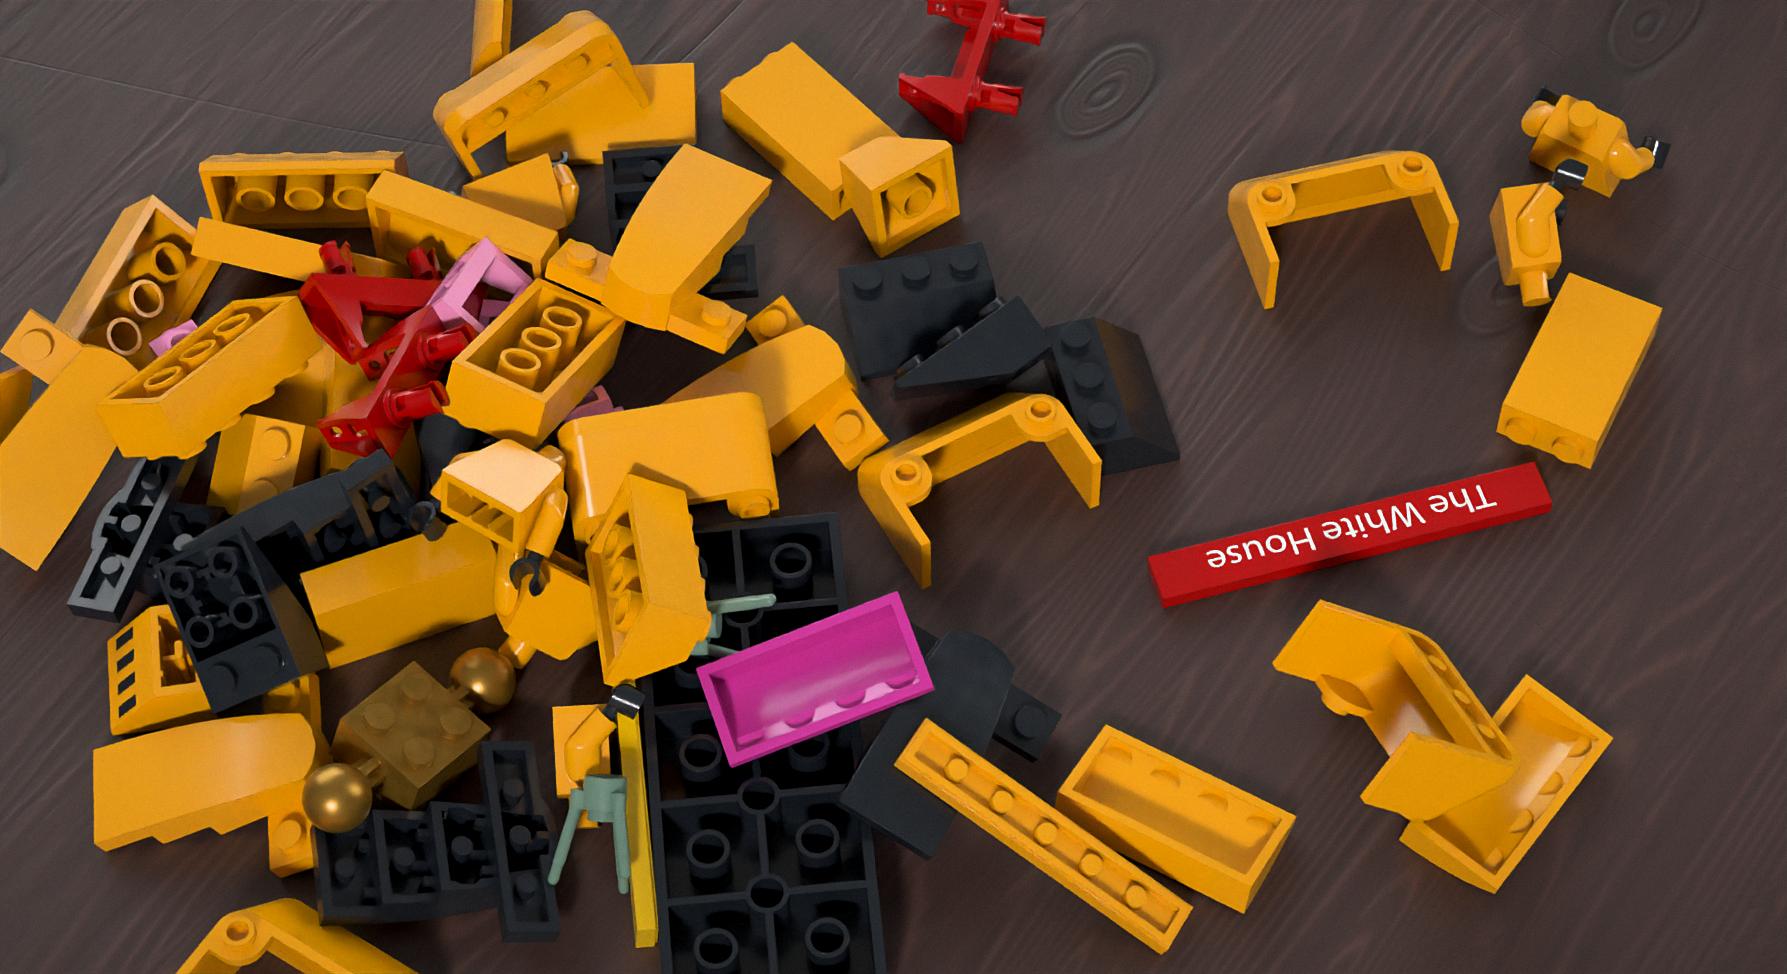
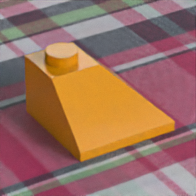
M878 136L839 158L844 194L875 253L880 258L887 256L960 215L952 145L946 140Z

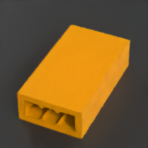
M791 42L778 52L770 53L759 65L744 75L733 78L725 88L720 90L723 121L833 221L852 208L844 194L839 158L878 136L901 138L794 42Z
M1569 272L1502 404L1496 432L1508 436V438L1518 444L1530 445L1553 454L1563 462L1576 463L1591 469L1655 337L1663 308Z
M456 522L447 525L445 533L437 541L430 542L423 534L301 573V580L315 627L330 669L495 615L493 587L499 544L468 526Z

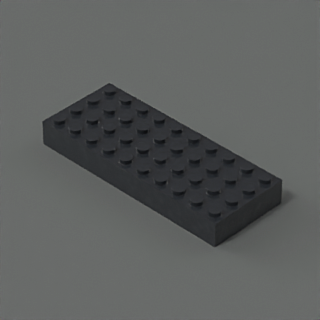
M838 512L692 526L694 542L699 547L698 563L701 577L705 579L704 594L706 601L774 594L776 596V602L769 607L722 613L720 638H711L710 644L742 651L849 610ZM689 655L688 659L682 663L641 677L642 691L645 693L643 710L661 974H887L872 827L834 805L856 769L857 761L864 752L860 719L731 768L696 668L720 658L709 655Z

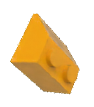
M241 412L242 418L237 424L221 431L206 505L225 507L228 514L236 515L284 491L314 480L323 438L319 428Z

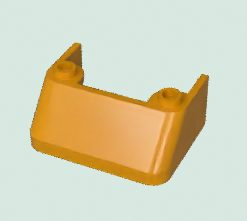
M583 10L565 15L552 27L456 89L443 94L433 110V119L473 181L484 178L471 156L472 152L608 64L612 66L643 110L650 106L651 103L619 39L609 25L592 12Z
M1382 151L1237 183L1229 193L1227 211L1264 309L1274 307L1280 262L1269 235L1268 227L1401 198H1411L1440 270H1449L1451 268L1459 220L1434 162L1428 156L1415 151Z
M735 392L582 417L565 423L558 431L559 449L564 454L567 462L564 479L578 562L587 566L585 557L586 545L590 544L627 473L684 490L688 506L726 499L729 512L744 520L762 519L766 516L767 518L780 517L778 491L763 402L754 393Z
M1005 393L866 458L861 463L857 473L859 493L922 590L931 586V542L909 510V507L923 501L929 495L932 486L1031 440L1046 444L1090 509L1099 505L1102 460L1058 399L1046 394Z
M1320 599L1272 662L1278 671L1314 681L1323 693L1321 695L1323 703L1333 712L1342 716H1346L1349 713L1362 717L1389 755L1388 761L1360 795L1365 804L1397 812L1412 821H1417L1418 819L1428 821L1506 784L1522 765L1519 755L1444 651L1432 639L1419 631Z
M292 898L278 899L227 914L218 921L176 973L236 974L241 966L255 962L267 950L304 974H419L342 926H320L318 912L303 902Z

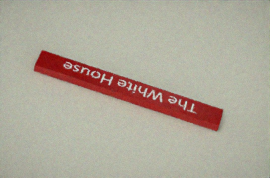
M1530 462L1147 557V569L1161 606L1166 608L1549 513L1553 502L1535 462Z

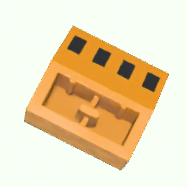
M168 604L149 607L107 641L110 725L113 736L173 728L218 719V713L213 714Z

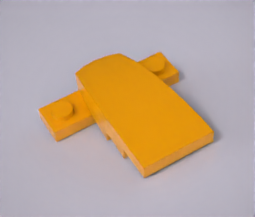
M685 143L662 170L642 199L627 225L613 257L596 250L590 244L577 242L569 238L549 259L545 277L601 301L602 305L629 322L662 331L668 330L724 355L744 331L748 315L730 308L724 302L711 300L697 292L720 271L723 256L745 234L749 217L769 196L772 180Z
M784 295L780 296L745 323V327L758 346L717 367L661 403L668 404L735 392L754 393L762 399L770 448L776 457L815 424L842 464L850 472L866 458L890 442L858 398L859 390L856 378L839 345L826 332L811 325H806Z
M30 308L0 352L49 385L0 444V548L37 571L73 519L117 446L96 404L139 373V371L124 357L104 347L89 343L84 345Z
M311 674L263 695V715L223 718L174 727L93 750L94 844L105 852L150 836L165 844L208 827L222 835L268 816L270 871L278 877L284 878L314 868L310 839L312 823L307 818L302 806V792L307 779L314 771L322 766L334 763L333 756L329 754L330 745L322 733L319 677L316 674Z

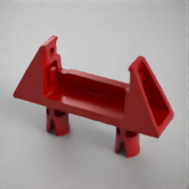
M927 0L928 15L932 16L934 14L950 18L953 23L970 29L965 33L951 77L926 75L924 78L900 73L899 96L957 143H963L972 113L976 112L978 108H986L990 111L1018 117L1019 107L1022 106L1024 88L999 83H987V81H984V77L995 44L1001 38H1012L1014 41L1035 44V46L1040 47L1041 38L1045 35L1046 17L1010 13V11H1007L1009 0Z
M335 240L323 244L318 251L326 274L311 273L296 296H298L315 332L350 365H355L368 349V344L365 343L361 330L363 316L407 318L424 308L443 281V274L437 258L438 254L434 247H432L427 255L424 252L423 246L417 247L407 254L406 261L410 266L413 279L356 275L349 243L345 241L342 247L338 249ZM477 283L462 305L478 322L483 300H486L489 288L488 284Z
M428 305L405 318L369 344L368 349L359 359L358 363L369 382L377 379L379 381L371 394L339 408L337 412L325 418H320L316 422L329 446L336 450L363 457H368L382 448L389 458L392 459L414 419L445 413L442 407L449 405L448 395L445 387L436 379L445 363L453 361L478 336L473 326L462 324L460 327L446 330L433 306ZM398 347L396 351L390 352L389 357L387 356L386 350ZM371 361H377L381 367H374ZM332 427L340 428L342 434L334 432ZM366 430V433H357L359 431Z

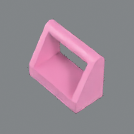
M484 237L458 258L426 304V306H433L446 330L460 327L462 324H470L476 330L477 335H479L486 329L462 307L479 280L514 295L506 308L534 282L529 275L487 237Z

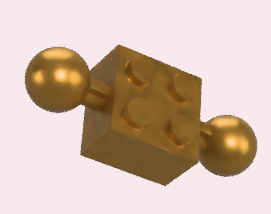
M479 647L470 649L460 655L451 667L448 689H445L420 665L413 661L340 719L329 752L339 763L328 764L314 771L307 779L303 788L302 806L311 823L317 828L330 833H344L356 828L366 819L370 812L372 792L391 810L421 811L430 801L436 799L478 764L476 751L481 741H487L491 731L475 714H490L502 709L514 694L516 673L509 659L501 652L492 648Z

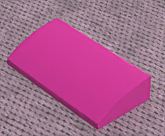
M898 591L696 668L731 768L935 690Z

